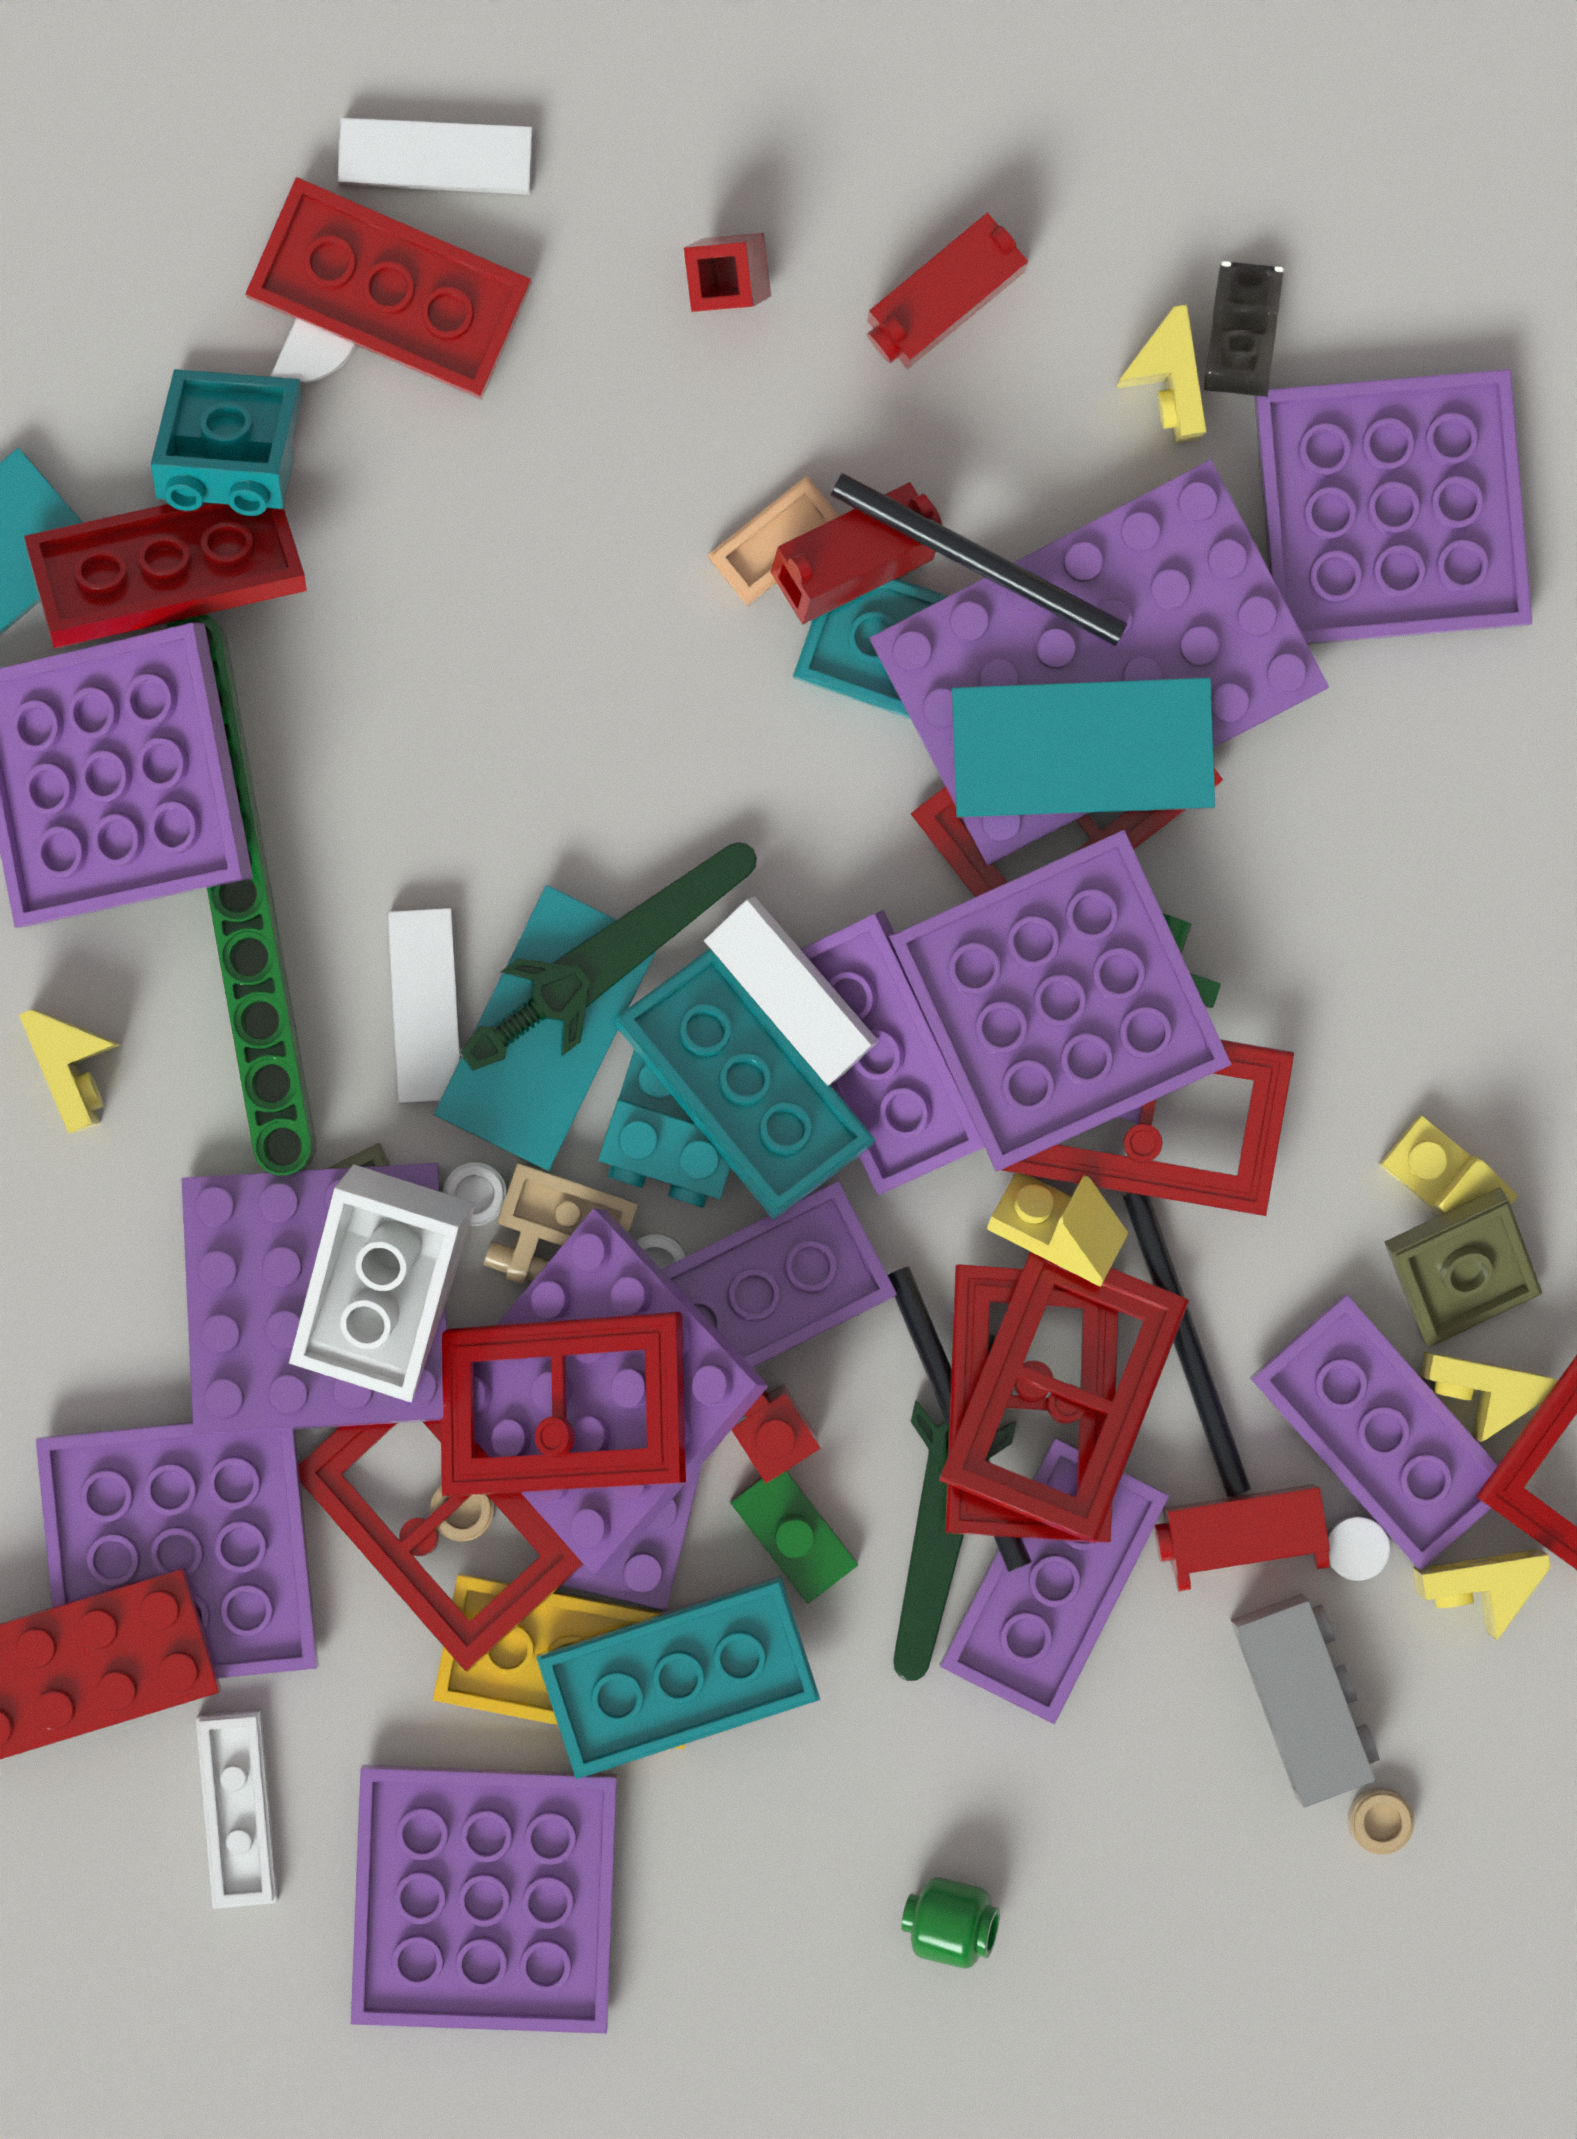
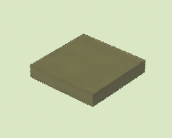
M1500 1187L1384 1241L1419 1335L1428 1348L1543 1294L1509 1199Z

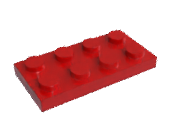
M296 177L245 295L248 299L294 319L298 318L355 343L356 346L482 400L530 290L532 280Z
M202 503L198 509L193 511H183L172 507L170 504H164L24 536L29 562L53 649L307 591L305 574L284 507L283 509L266 508L260 515L246 516L237 513L228 504Z
M185 1567L0 1623V1759L211 1696L222 1690Z

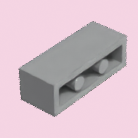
M1299 1594L1231 1619V1624L1295 1797L1303 1808L1375 1782L1370 1763L1379 1761V1755L1367 1725L1355 1726L1348 1704L1357 1701V1695L1345 1665L1342 1664L1334 1667L1325 1644L1335 1641V1636L1322 1604L1312 1608L1310 1601L1303 1594Z

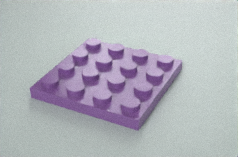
M1511 369L1258 390L1254 393L1269 572L1307 645L1522 627L1533 624Z
M189 623L0 668V853L15 928L34 926L253 878L205 623Z
M1125 830L889 936L995 1172L1232 1065Z
M438 1163L363 1167L440 1192ZM350 1168L305 1170L291 1175L254 1173L181 1178L194 1435L438 1421L443 1418L442 1332L447 1330L446 1304L412 1402L289 1364L334 1188Z
M593 1208L497 1325L680 1312L682 1314L687 1482L761 1396L768 1385L607 1210ZM645 1350L566 1356L567 1420L572 1424L575 1431V1442L568 1453L647 1448ZM551 1357L473 1362L475 1441L489 1457L543 1454L536 1446L535 1431L542 1420L552 1417ZM685 1483L521 1493L593 1575L607 1576Z
M193 1422L46 1436L36 1439L52 1607L185 1567L218 1678L316 1669L319 1666L295 1429L194 1435Z
M362 1765L360 1769L351 2024L607 2034L617 1774L594 1773L575 1779L574 1772Z

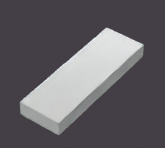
M340 118L339 186L530 195L533 129L528 126Z
M755 896L741 904L704 940L827 1086L836 1082L879 1042Z
M452 908L387 912L398 1103L439 1101L461 1058L459 1054L460 1033Z
M262 1709L198 1715L196 1717L212 1908L277 1903L278 1889Z

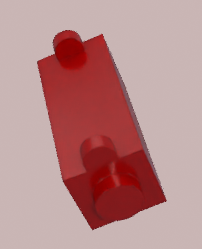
M987 212L869 310L867 321L873 329L867 333V337L886 361L892 363L898 358L909 369L1025 272L1029 261L1016 247V242L1007 230L999 226Z
M911 482L884 494L942 525L940 515L933 503L925 494L918 495ZM853 509L778 546L771 574L803 625L932 561L936 551L861 511Z
M784 1383L769 1393L765 1390L731 1429L765 1484L821 1449L818 1436Z
M1314 1484L1163 1508L1165 1523L1155 1524L1154 1526L1160 1562L1171 1561L1178 1592L1191 1590L1189 1573L1313 1554L1317 1570L1330 1568L1328 1554L1330 1547L1320 1487Z

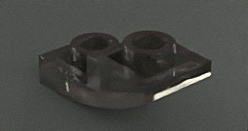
M1221 261L1204 390L1268 397L1284 267Z

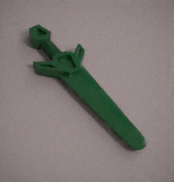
M741 842L726 846L553 963L518 958L499 973L533 981L531 998L528 1000V1004L526 1002L523 1003V1008L521 1006L517 1008L518 1012L516 1010L512 1011L514 1015L508 1014V1019L504 1017L502 1019L503 1023L499 1021L497 1023L498 1027L495 1025L492 1027L479 1026L459 1052L470 1069L474 1071L504 1060L506 1048L509 1046L508 1042L514 1043V1038L516 1040L520 1038L519 1034L521 1036L525 1035L524 1031L529 1032V1027H535L534 1023L538 1025L540 1023L539 1019L542 1021L545 1019L563 1021L561 1056L581 1042L586 1007L747 878L756 868L757 856L754 849L747 843Z
M989 1334L988 1355L995 1340L993 1334ZM915 1399L910 1421L929 1449L893 1658L895 1672L906 1681L919 1680L925 1676L929 1669L964 1534L945 1533L947 1484L939 1481V1478L948 1458V1425L945 1420L936 1426ZM1017 1421L996 1431L987 1454L989 1459L1012 1444Z

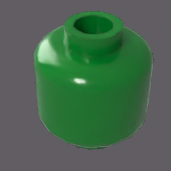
M935 1877L925 1885L920 1895L912 1893L909 1895L903 1911L901 1928L902 1931L911 1933L912 1949L916 1956L968 1969L977 1962L980 1956L985 1958L990 1956L998 1933L1000 1909L992 1907L989 1893L980 1887Z

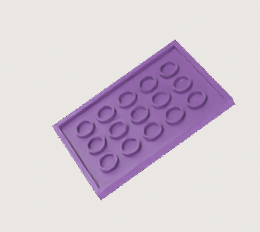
M1212 460L1191 469L1013 562L1128 623L1116 646L987 578L967 586L869 638L955 806L952 688L1211 678L1213 748L1329 688ZM1088 813L966 817L962 819L985 864L988 866Z

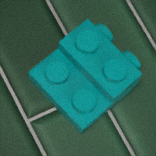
M174 369L151 460L156 499H165L172 507L183 511L196 510L202 503L228 504L234 511L246 516L260 515L266 508L283 509L294 463L292 440L302 400L300 379Z
M634 1050L598 1161L610 1165L607 1177L640 1188L644 1187L647 1177L669 1183L671 1187L668 1197L703 1208L708 1196L720 1200L730 1166Z

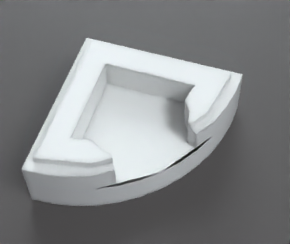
M296 318L271 373V377L300 379L301 384L322 379L342 368L352 356L356 345Z

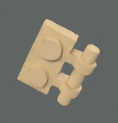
M517 1163L497 1224L520 1231L521 1233L515 1249L491 1241L483 1265L507 1273L505 1280L524 1286L526 1280L532 1282L549 1262L534 1256L539 1239L562 1246L593 1208L607 1210L629 1234L639 1203Z

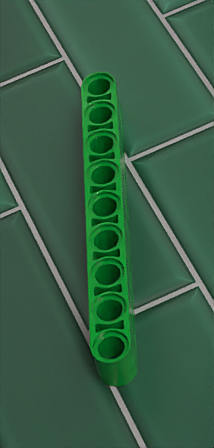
M204 614L169 622L166 629L189 623H205V627L210 630L212 636L210 655L217 690L223 698L222 718L229 754L234 761V781L241 817L245 824V838L253 875L251 880L255 884L257 898L254 905L248 910L233 912L224 900V891L227 884L207 888L253 1153L257 1163L265 1171L274 1175H291L304 1170L312 1162L316 1153V1138L228 640L224 630L210 616ZM257 939L266 947L268 962L260 973L247 976L238 969L235 962V953L243 942ZM260 1002L271 1004L279 1015V1025L276 1032L265 1039L254 1037L246 1025V1016L249 1010ZM271 1065L282 1067L290 1078L288 1094L277 1102L266 1100L260 1094L257 1087V1079L260 1072ZM281 1128H288L294 1131L301 1141V1153L298 1159L289 1165H282L276 1162L268 1150L271 1135Z

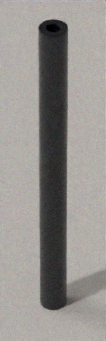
M841 473L830 496L1114 646L1119 642L1128 624L844 473Z
M1135 1193L1124 1195L1123 1199L1153 1285L1184 1297L1150 1196ZM1187 1306L1173 1343L1227 1497L1246 1492L1251 1487Z
M909 1266L888 1274V1277L897 1293L895 1300L949 1428L952 1368ZM987 1455L985 1461L990 1462L989 1457ZM994 1536L1008 1572L1032 1563L1022 1538Z

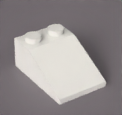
M353 1164L334 1188L289 1364L412 1402L461 1259L475 1203Z

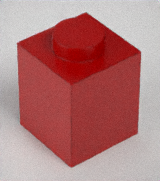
M764 232L702 238L684 247L691 312L754 307L771 297Z

